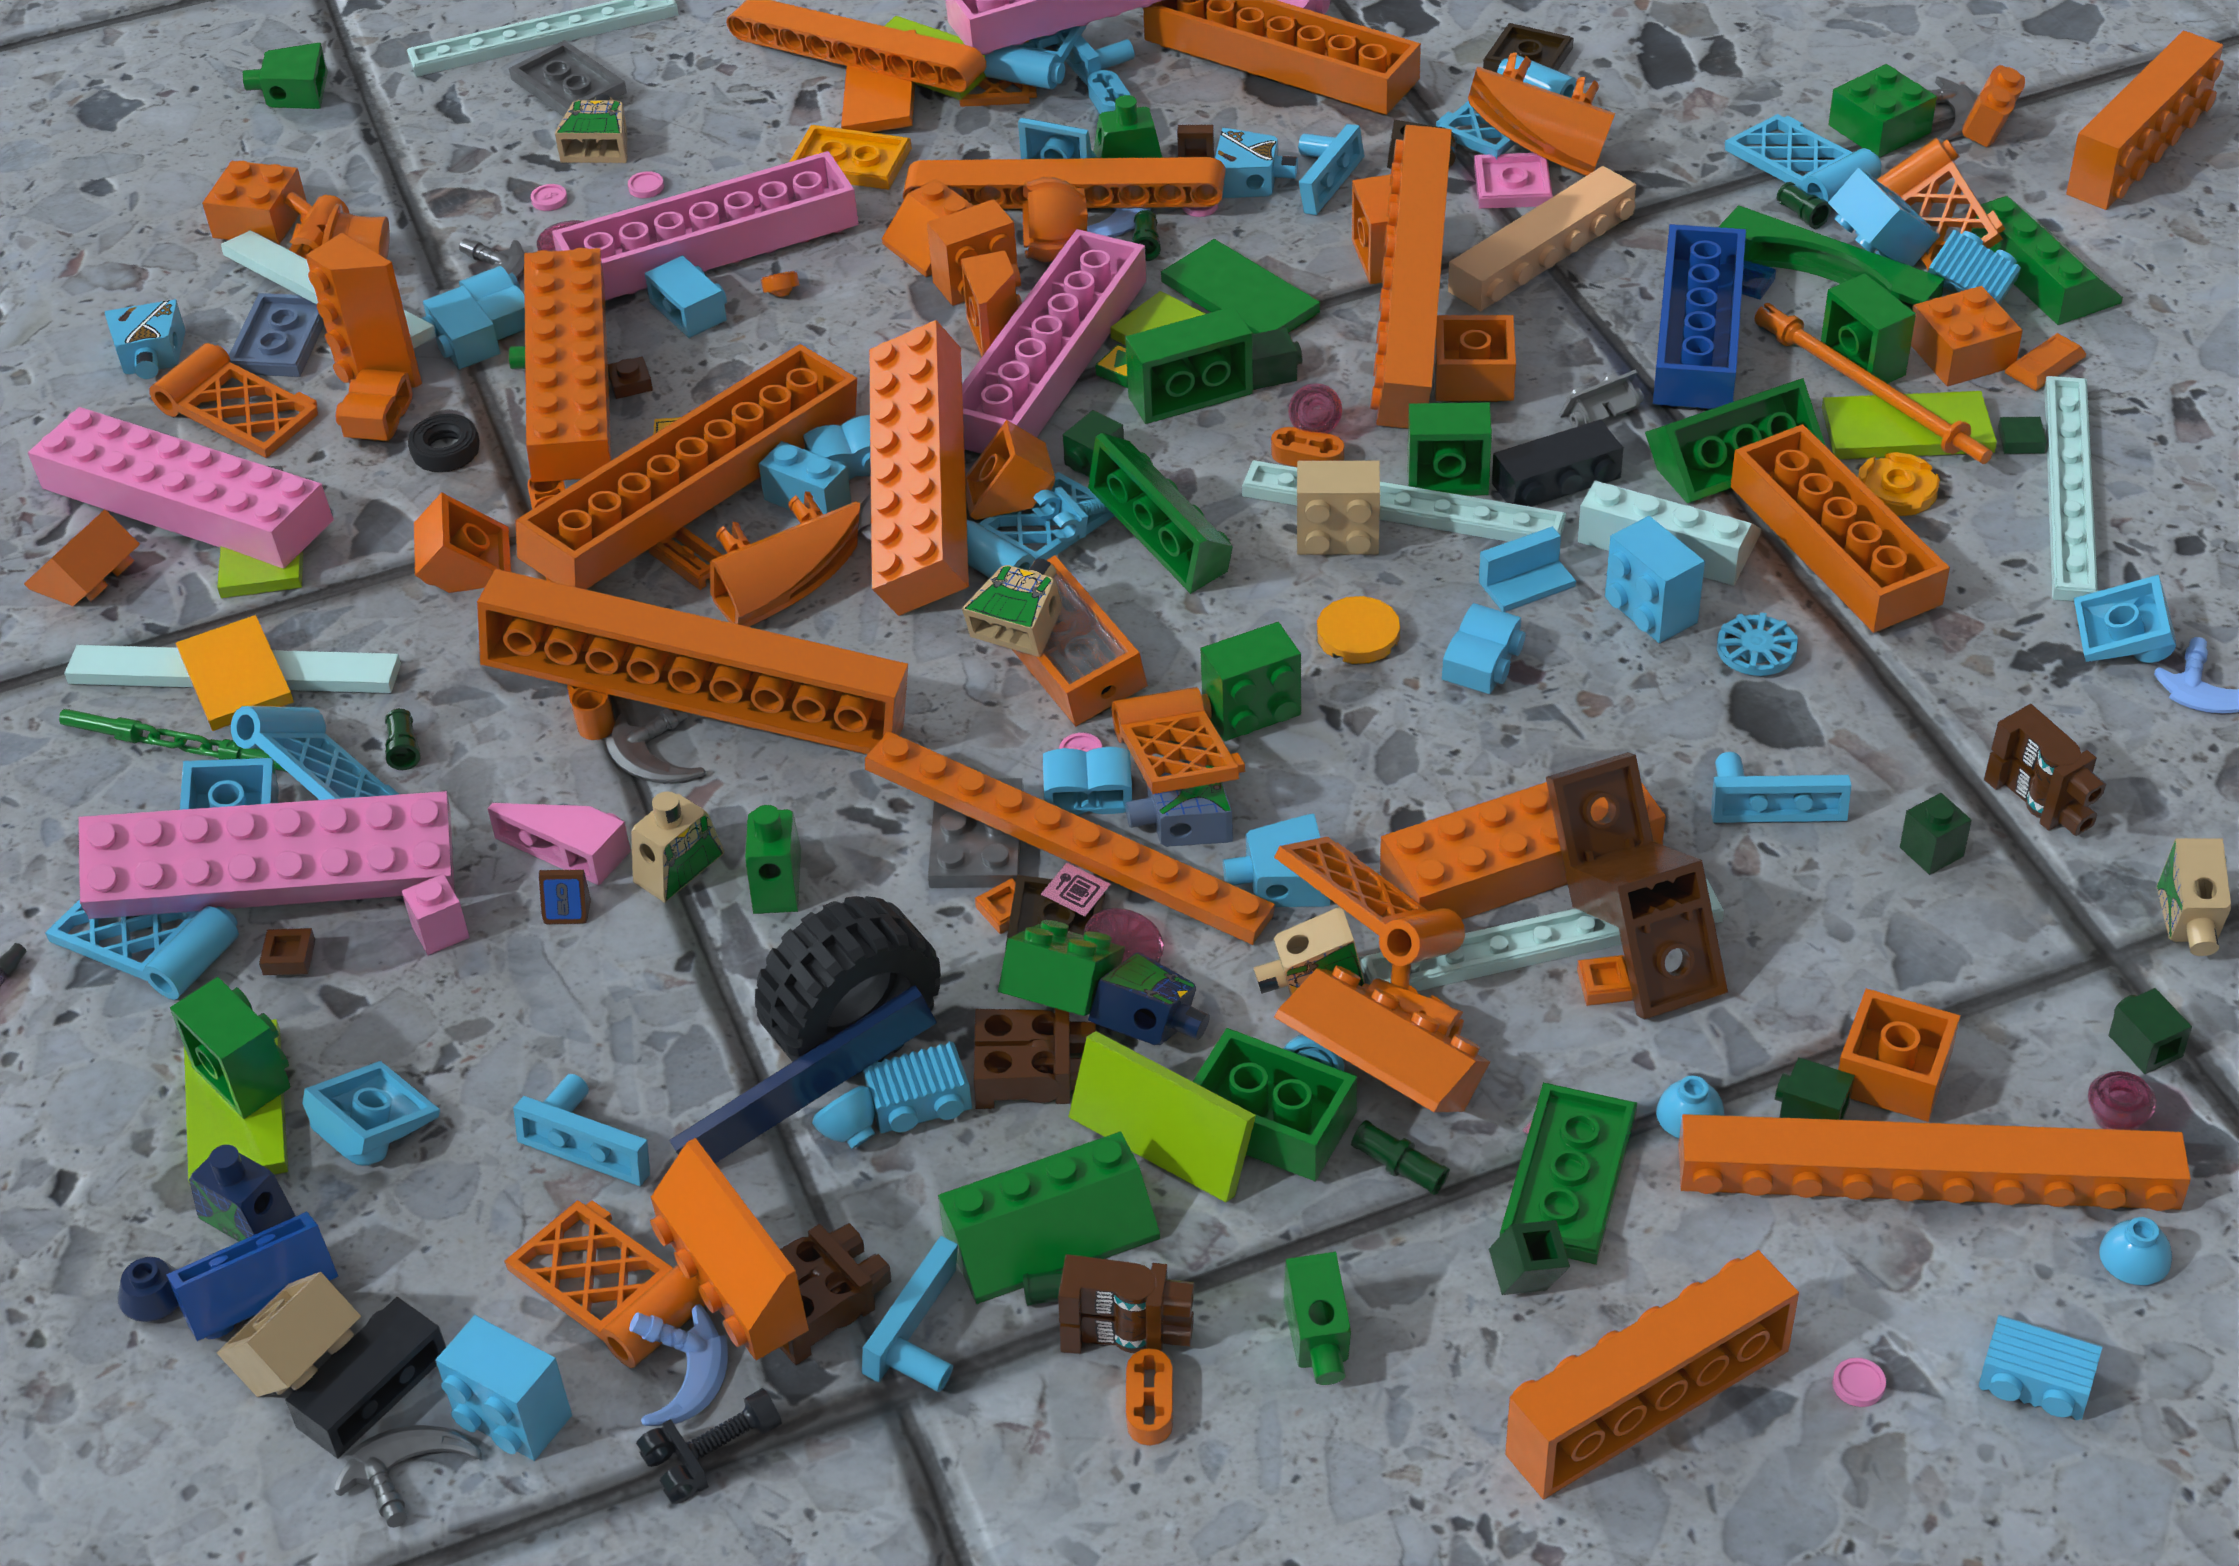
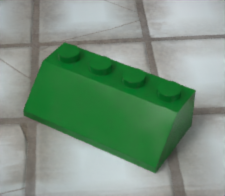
M2004 196L1981 204L1986 214L1994 211L2005 227V230L1999 233L2003 240L1989 249L1993 252L2003 250L2017 260L2016 264L2021 269L2014 285L2057 325L2122 303L2123 297L2033 215L2010 197ZM1972 228L1971 233L1981 239L1988 234L1986 228Z
M1804 378L1645 432L1657 470L1686 503L1731 488L1736 449L1802 424L1825 445Z
M1105 433L1095 436L1088 485L1090 491L1190 594L1227 573L1233 549L1228 537L1223 532L1217 531L1205 519L1202 511L1196 505H1192L1179 492L1175 483L1171 479L1165 478L1153 466L1151 459L1145 453L1140 452L1130 441Z
M1121 1131L938 1195L942 1230L947 1239L958 1244L957 1263L976 1304L1024 1288L1023 1274L1063 1270L1066 1254L1105 1259L1160 1239V1231L1140 1167Z

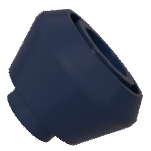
M157 1257L140 1258L128 1265L122 1273L117 1298L118 1305L123 1314L132 1320L141 1322L156 1321L170 1315L179 1304L166 1274L177 1269Z

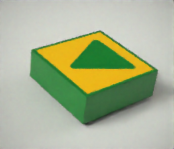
M1117 344L1095 364L1096 375L1128 388L1126 347Z

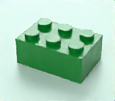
M1234 306L1125 336L1128 397L1145 424L1253 394L1252 332Z
M1226 1028L1192 1081L1256 1115L1246 1155L1315 1182L1357 1113V1076Z

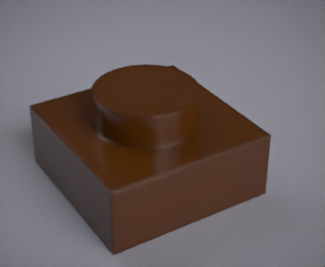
M1178 125V157L1214 158V125Z
M643 356L632 359L627 358L608 364V378L616 399L653 391L651 377Z
M312 928L267 929L259 961L262 974H308L316 941Z

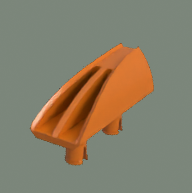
M1511 53L1503 75L1477 66L1468 101L1485 121L1512 141L1545 159L1586 176L1594 171L1615 116L1613 112L1592 105L1595 94L1599 89V84L1595 80L1588 91L1583 93L1585 77L1578 78L1573 94L1569 98L1523 82L1531 65V60L1527 56H1525L1519 68L1515 69L1517 53Z
M805 491L804 504L796 495L788 504L789 509L795 514L800 524L750 544L738 522H732V535L722 526L717 531L716 537L727 551V554L710 560V593L713 602L730 623L750 627L793 605L830 579L845 564L857 547L860 502L855 501L823 514L814 501L812 494Z

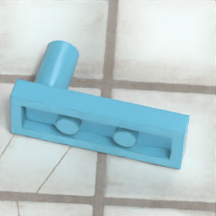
M1080 35L1065 62L1087 85V78L1091 73L1132 60L1135 57V53L1128 39L1094 50ZM1059 43L1051 45L1055 51H1058L1060 48Z
M1346 124L1337 137L1306 133L1301 135L1298 144L1299 153L1301 155L1319 157L1299 181L1305 214L1317 215L1365 157L1359 125Z
M1722 753L1715 761L1718 777H1714L1711 806L1713 823L1848 820L1852 786L1849 775L1745 776L1742 759L1737 753Z
M575 1074L566 1075L543 1102L523 1096L513 1107L517 1142L637 1186H641L650 1175L647 1139L572 1113L589 1092L586 1082Z
M943 1236L939 1237L864 1345L862 1374L880 1382L891 1367L937 1392L942 1391L951 1376L953 1365L908 1342V1340L955 1273L958 1244Z

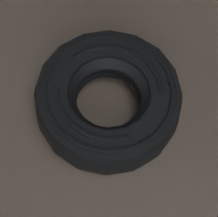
M438 414L424 419L415 425L408 439L409 451L415 464L424 470L432 472H449L462 468L475 458L480 445L479 435L473 422L465 416L457 414ZM439 439H458L454 444L444 448L430 447L433 442Z

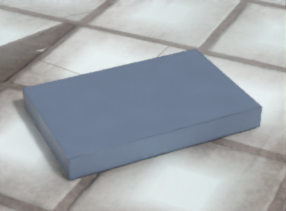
M259 293L229 353L230 362L255 375L300 377L324 326L323 318L317 310V304L300 295Z

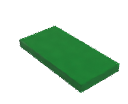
M1212 239L1161 271L1162 283L1209 312L1234 306L1252 334L1286 328L1289 333L1320 313V302L1216 239Z
M1543 1082L1500 1230V1236L1511 1224L1556 1220L1567 1257L1597 1265L1638 1103Z

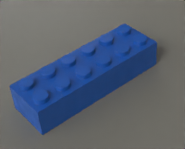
M1669 224L1653 404L1713 409L1733 402L1737 369L1746 229Z

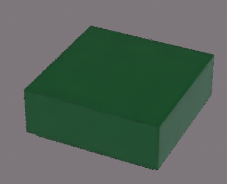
M2000 417L1998 430L2004 454L2045 453L2047 442L2041 417Z

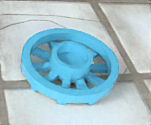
M1761 612L1760 615L1745 616L1741 613L1721 626L1717 638V652L1726 665L1738 672L1754 676L1773 675L1787 669L1794 662L1797 655L1798 637L1787 626V622L1784 619L1779 621L1766 616L1767 613ZM1751 625H1758L1757 629H1753ZM1764 626L1769 627L1770 629L1768 631H1765ZM1743 627L1746 632H1743L1742 630L1737 628ZM1777 632H1779V633L1782 634V635L1773 637V635L1776 634ZM1729 633L1739 637L1725 639ZM1789 642L1790 649L1777 645V643ZM1726 646H1740V648L1730 654ZM1774 651L1786 655L1785 658L1778 661L1773 655ZM1742 656L1745 660L1749 661L1750 663L1747 664L1743 661L1738 660L1737 658ZM1766 661H1769L1770 663L1767 665H1756V663H1763Z

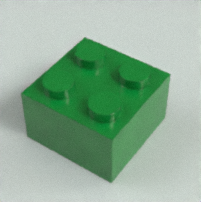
M1884 64L1833 89L1828 125L1860 147L1871 150L1880 158L1931 133L1937 96L1895 68Z
M1864 273L1828 289L1821 342L1888 384L1906 375L1916 313Z
M1490 402L1409 403L1408 486L1464 496L1489 495L1492 443Z
M1279 621L1200 648L1202 694H1207L1209 697L1212 712L1210 720L1224 742L1301 715V652Z
M1042 920L1041 924L1028 927L1025 931L1008 938L998 992L1086 1016L1090 1014L1099 980L1122 963L1125 946L1111 943L1112 938L1103 933L1085 932L1084 935L1068 931L1069 926L1065 923Z
M216 977L169 1007L192 1068L243 1119L291 1088L285 1068L289 1066V1062L274 1040L279 1036L275 1025L265 1013L257 1015L253 1011L248 998L238 987L231 990L219 977Z

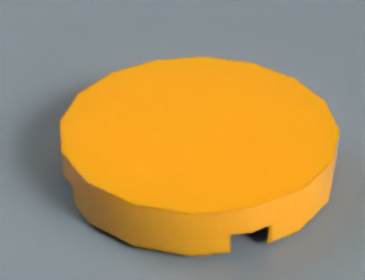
M1899 452L1886 453L1885 458L1876 460V456L1868 459L1860 467L1858 478L1897 516L1916 515L1928 510L1937 499L1940 482L1938 474L1935 475L1931 471L1932 466L1928 462L1914 455Z
M1366 596L1345 597L1333 601L1321 611L1317 619L1318 644L1331 657H1333V653L1343 657V662L1351 664L1371 663L1385 658L1391 653V648L1395 644L1397 646L1400 640L1399 617L1391 606L1381 600Z

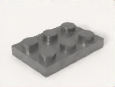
M565 40L509 68L512 81L563 117L572 102L577 100H594L600 94H606L614 100L627 93L624 80Z
M995 778L1024 791L1023 778ZM934 801L928 868L929 888L996 887L1011 878L1016 882L1017 875H1019L1021 840Z

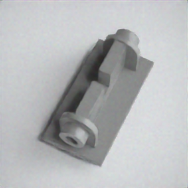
M1636 369L1622 375L1620 372H1615L1605 377L1597 385L1589 388L1587 385H1582L1575 388L1567 395V401L1559 416L1569 415L1571 425L1578 427L1600 419L1602 422L1608 420L1610 416L1604 406H1608L1614 417L1639 408L1640 403L1644 401V395L1640 388L1634 389L1631 384L1638 372Z

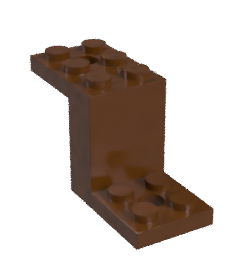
M1627 752L1547 776L1546 782L1572 907L1619 927L1636 1015L1645 1020L1728 993L1703 862L1701 859L1653 842L1636 755ZM1604 797L1608 802V812L1602 820L1595 822L1591 816V807L1597 799ZM1679 948L1682 952V962L1676 970L1668 972L1665 968L1666 956L1673 949Z

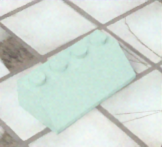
M1594 481L1580 505L1578 543L1609 551L1610 536L1647 516H1651L1705 561L1704 578L1734 586L1760 536L1761 528L1752 523Z

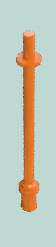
M1765 303L1764 308L1761 306L1757 310L1754 318L1755 324L1776 335L1779 343L1784 346L1797 344L1942 438L1941 448L1944 452L1955 454L1961 450L1982 464L1990 461L1993 455L1992 450L1970 437L1971 426L1967 422L1957 421L1952 425L1805 332L1803 320L1795 315L1787 316L1770 303Z

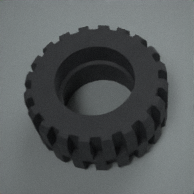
M853 896L846 897L843 903L833 901L823 905L822 911L816 914L810 912L800 919L802 923L794 930L790 928L781 937L782 943L778 948H772L767 955V966L760 969L757 978L758 988L755 989V1007L760 1023L793 1062L914 985H916L932 1011L934 1007L933 997L939 994L941 967L935 949L897 906L891 902H885L881 898ZM903 1044V1045H901L900 1047H898L897 1049L893 1050V1052L896 1053V1052H897L898 1050H900L905 1044ZM882 1057L878 1062H882L884 1058Z

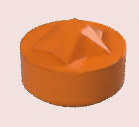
M795 271L773 274L761 279L763 293L769 292L777 297L789 295L793 287L800 285L798 274Z

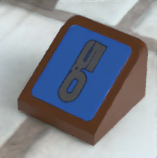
M539 870L541 914L544 924L586 923L591 897L584 870Z

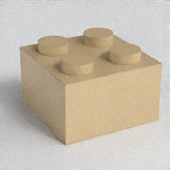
M1380 460L1297 461V555H1379Z
M318 1272L289 1283L236 1333L217 1354L256 1397L273 1392L280 1395L290 1387L294 1391L299 1389L311 1379L318 1370L314 1363L326 1351L332 1355L341 1349L354 1335L349 1328L362 1316L324 1274Z

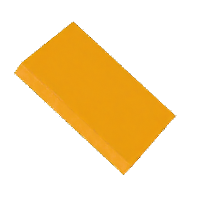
M811 125L789 162L829 151L851 185L889 190L912 149L911 138Z
M256 615L176 642L180 657L212 731L231 725L234 713L242 706L283 707L294 703L291 691Z

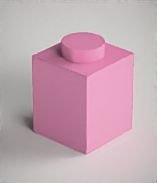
M444 873L401 891L412 928L427 955L470 938L460 902Z

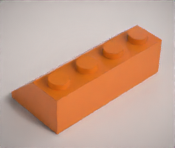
M343 233L306 254L310 270L308 277L315 288L318 299L317 310L324 321L327 332L325 339L331 348L335 362L333 369L338 378L344 383H350L362 369L408 372L411 388L421 385L422 381L392 262Z
M1337 965L1334 970L1316 968L1277 1010L1274 1016L1275 1019L1432 1112H1464L1491 1062L1478 1054L1480 1047L1474 1042L1457 1034L1454 1035L1453 1039L1437 1031L1440 1023L1418 1011H1415L1411 1016L1398 1008L1399 999L1378 988H1375L1373 993L1358 985L1361 980L1358 975Z
M694 1138L688 1141L651 1196L656 1217L651 1219L650 1223L660 1243L663 1246L671 1243L676 1250L674 1257L687 1279L695 1276L700 1283L698 1289L707 1308L712 1313L719 1310L724 1316L723 1324L734 1345L736 1347L745 1345L757 1361L809 1331L796 1270L698 1140Z

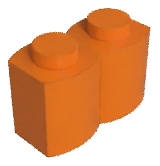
M2003 65L1995 67L1963 124V136L1985 147L1992 145L2025 87V77L2013 68Z
M362 369L356 378L351 380L349 393L336 408V422L341 426L343 437L389 441L398 428L400 417L406 413L412 400L413 392L408 372Z

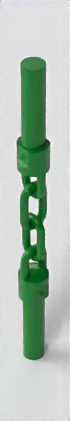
M63 709L59 715L61 725L113 735L116 740L130 743L142 742L168 748H179L185 752L219 758V760L271 758L262 749H243L237 746L234 740H208L203 736L186 732L156 729L151 725L142 724L139 720L124 717L113 719L70 709ZM143 730L150 732L147 737L142 736ZM160 735L174 737L175 742L161 740ZM188 740L202 743L199 748L185 745ZM212 746H218V751H213ZM273 760L275 770L287 772Z

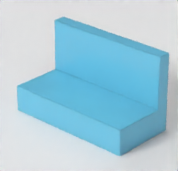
M1553 526L1480 552L1479 583L1502 612L1576 586V580L1559 561L1561 535Z

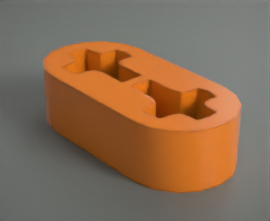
M1283 427L1276 430L1271 436V455L1276 462L1297 467V461H1344V443L1339 437L1331 434L1296 427Z
M1151 1348L1134 1353L1128 1360L1126 1367V1422L1128 1434L1134 1441L1149 1446L1165 1441L1173 1428V1370L1171 1360L1162 1351ZM1145 1370H1155L1154 1387H1145ZM1145 1406L1155 1407L1154 1424H1144Z

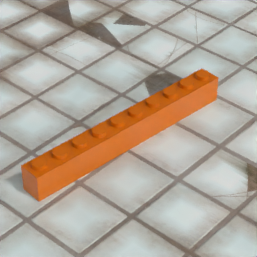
M1682 1114L1678 1143L1681 1191H1695L1703 1194L1722 1192L1747 1193L1754 1196L1775 1194L1798 1195L1805 1198L1829 1196L1848 1197L1856 1200L1882 1198L1898 1199L1901 1201L1936 1200L1952 1203L1989 1202L2002 1205L2042 1204L2053 1207L2068 1205L2096 1206L2105 1209L2118 1207L2149 1208L2156 1211H2165L2169 1209H2182L2191 1181L2183 1133L2169 1131Z

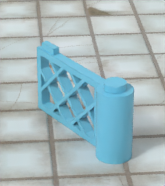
M1087 25L1061 30L1051 36L1034 38L1021 45H1011L994 50L992 53L985 55L987 66L984 71L985 75L988 78L1052 90L1057 84L1062 83L1065 76L1064 62L1073 49L1074 43ZM1056 43L1060 44L1058 51L1043 49Z
M1517 55L1515 69L1519 68L1524 57ZM1508 58L1500 63L1497 73L1503 75ZM1531 61V65L1523 80L1525 83L1569 98L1573 94L1577 81L1572 76ZM1469 101L1454 113L1448 111L1436 121L1437 127L1452 129V132L1457 137L1458 144L1484 155H1492L1496 157V160L1498 156L1504 154L1516 144V142L1500 133L1494 127L1479 128L1478 124H1487L1488 122L1478 113H1474L1476 110L1469 104ZM1472 125V129L1459 130L1455 128L1458 126ZM1499 137L1502 139L1496 145L1483 140Z
M1776 114L1725 140V151L1786 183L1792 182L1809 195H1816L1827 202L1831 200L1857 168H1860L1875 179L1881 177L1882 173L1881 161L1871 150L1862 148L1851 152L1804 128L1803 123L1790 116L1782 117ZM1775 129H1779V130H1781V131H1783V132H1785V133H1769V132H1771V131H1773V130H1775ZM1746 144H1762V146H1744V145H1746ZM1766 144H1788V146H1766ZM1792 144H1808L1810 146H1792ZM1769 158H1787V160H1771ZM1791 158H1813V160H1791ZM1818 158H1835L1834 160H1818ZM1794 171H1811V172H1809V173H1807V174L1801 176V175H1799L1798 173H1796V172H1794Z
M1060 472L1055 474L1052 492L1054 488L1061 486L1071 495L1070 497L1076 503L1097 498L1087 487ZM1036 503L1033 508H1041L1045 505L1040 506L1038 503ZM1024 510L988 517L978 524L967 520L968 565L989 578L1001 566L1005 565L1029 570L1036 559L1047 560L1080 539L1076 537L1070 542H1061L1051 531L1050 526L1057 525L1053 518L1042 520L1036 514H1021ZM1109 511L1088 516L1086 535L1115 515ZM1000 526H1017V531L1000 532L997 528ZM1022 526H1045L1046 531H1022ZM1047 543V545L1036 552L1023 544Z
M242 706L236 710L232 717L231 734L237 746L243 749H262L319 800L399 795L391 786L382 783L325 733L326 724L323 715L314 707Z
M80 899L45 932L49 942L148 981L157 992L173 1000L178 999L239 935L236 927L238 925L236 918L230 911L220 906L217 908L206 906L201 911L142 915L131 919L130 916L121 917L120 922L99 927L98 920L102 918L89 919L80 904ZM177 919L184 920L177 928L162 931L163 923ZM90 922V930L72 935L68 934L74 926ZM153 926L154 934L131 940L130 932ZM122 935V943L104 948L99 946L100 940ZM151 948L155 949L142 963L132 959V953Z

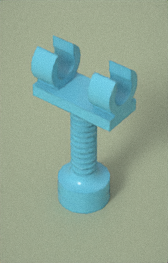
M1061 486L1054 488V492L1046 489L1041 490L1033 497L1040 506L1045 505L1041 508H1032L1040 519L1049 520L1053 518V521L1060 528L1065 527L1060 530H1052L1053 534L1061 542H1070L1076 537L1079 539L1086 537L1088 516L1110 511L1098 498L1076 503Z

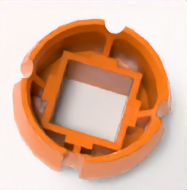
M1042 177L1024 183L1023 196L1028 198V202H1023L1024 248H1028L1025 251L1026 259L1031 258L1040 262H1053L1076 229L1087 231L1088 212L1084 188H1076L1067 181L1055 177Z

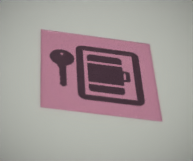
M1066 863L1041 895L1086 916L1111 884Z

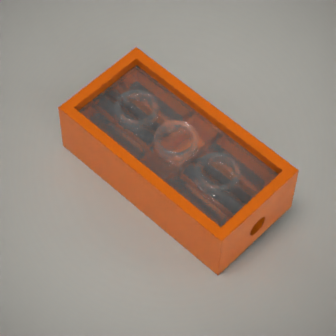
M1055 555L1047 559V561L1056 569V575L1053 579L1057 584L1062 607L1045 649L1040 657L1013 650V652L1076 727L1110 708L1113 701L1126 699L1148 685L1140 652Z

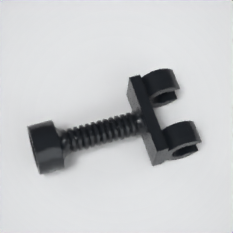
M763 1388L744 1398L745 1408L742 1414L738 1413L737 1416L729 1418L728 1421L719 1424V1427L715 1426L714 1429H710V1432L706 1431L705 1434H701V1437L698 1436L696 1439H692V1442H685L671 1419L664 1422L662 1428L649 1430L638 1439L636 1444L641 1450L639 1453L647 1466L654 1467L664 1463L674 1452L683 1464L671 1468L660 1479L665 1488L663 1491L671 1504L682 1503L692 1497L698 1489L701 1492L709 1487L704 1470L698 1462L699 1457L702 1458L704 1454L707 1455L709 1452H713V1449L716 1450L722 1444L725 1445L731 1439L734 1440L736 1436H740V1433L748 1432L749 1428L758 1429L762 1434H765L782 1424L773 1401Z

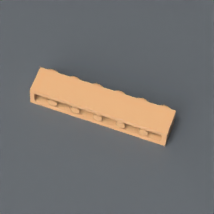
M1601 166L1449 261L1448 292L1480 312L1545 270L1552 268L1562 259L1577 252L1595 238L1602 236L1617 224L1627 220L1634 214L1636 184Z

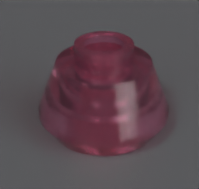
M1319 383L1308 384L1301 387L1292 396L1288 409L1289 418L1292 425L1300 430L1328 434L1335 429L1341 419L1342 403L1338 394L1329 386Z
M2115 1071L2102 1074L2093 1080L2088 1090V1102L2093 1117L2102 1129L2137 1130L2153 1116L2157 1105L2153 1089L2142 1078L2129 1072Z

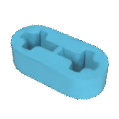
M1095 71L1087 78L1088 96L1100 114L1102 112L1115 111V100L1120 96L1130 95L1118 75L1112 71Z

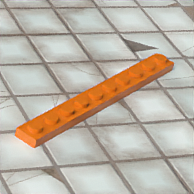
M888 731L865 757V770L1251 945L1255 943L1274 916L1275 904L892 732Z

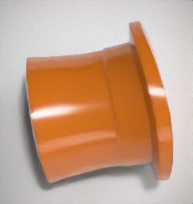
M335 204L324 230L322 244L343 233L387 259L390 243L388 217L355 216L343 213L342 204Z

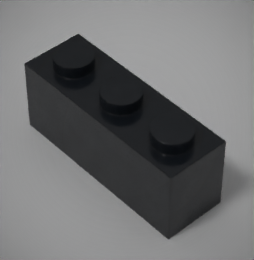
M1601 419L1493 453L1492 485L1506 503L1532 507L1591 488L1594 481L1607 483L1620 479L1624 447Z
M396 1297L384 1309L374 1313L368 1323L341 1349L332 1354L330 1359L317 1370L311 1379L299 1389L293 1390L292 1394L285 1399L296 1428L339 1459L437 1366L435 1360L446 1348L440 1327L402 1299Z

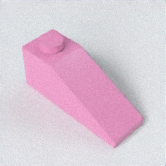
M492 803L487 808L495 839L563 870H584L586 880L598 886L631 852L625 822L612 813L606 814L591 806Z

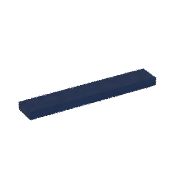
M914 985L669 1141L679 1155L685 1144L696 1138L713 1162L717 1163L930 1028L937 1021L916 985Z

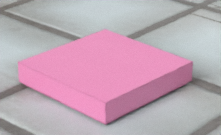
M1535 153L1501 154L1497 157V160L1496 157L1489 154L1474 155L1479 209L1537 207L1553 197L1548 159Z

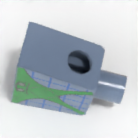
M1185 760V761H1182V762L1189 764L1191 761H1186V760ZM1209 765L1206 766V768H1213V767H1214V766H1209ZM1163 773L1161 776H1167V775H1173V774ZM1222 782L1152 794L1147 785V798L1125 802L1129 827L1154 824L1160 844L1166 847L1233 842L1232 809Z

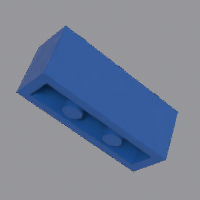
M307 1211L166 1274L186 1323L197 1341L204 1338L216 1339L228 1334L233 1330L234 1324L252 1316L254 1317L291 1282L318 1272H322L329 1281L339 1277L318 1224Z

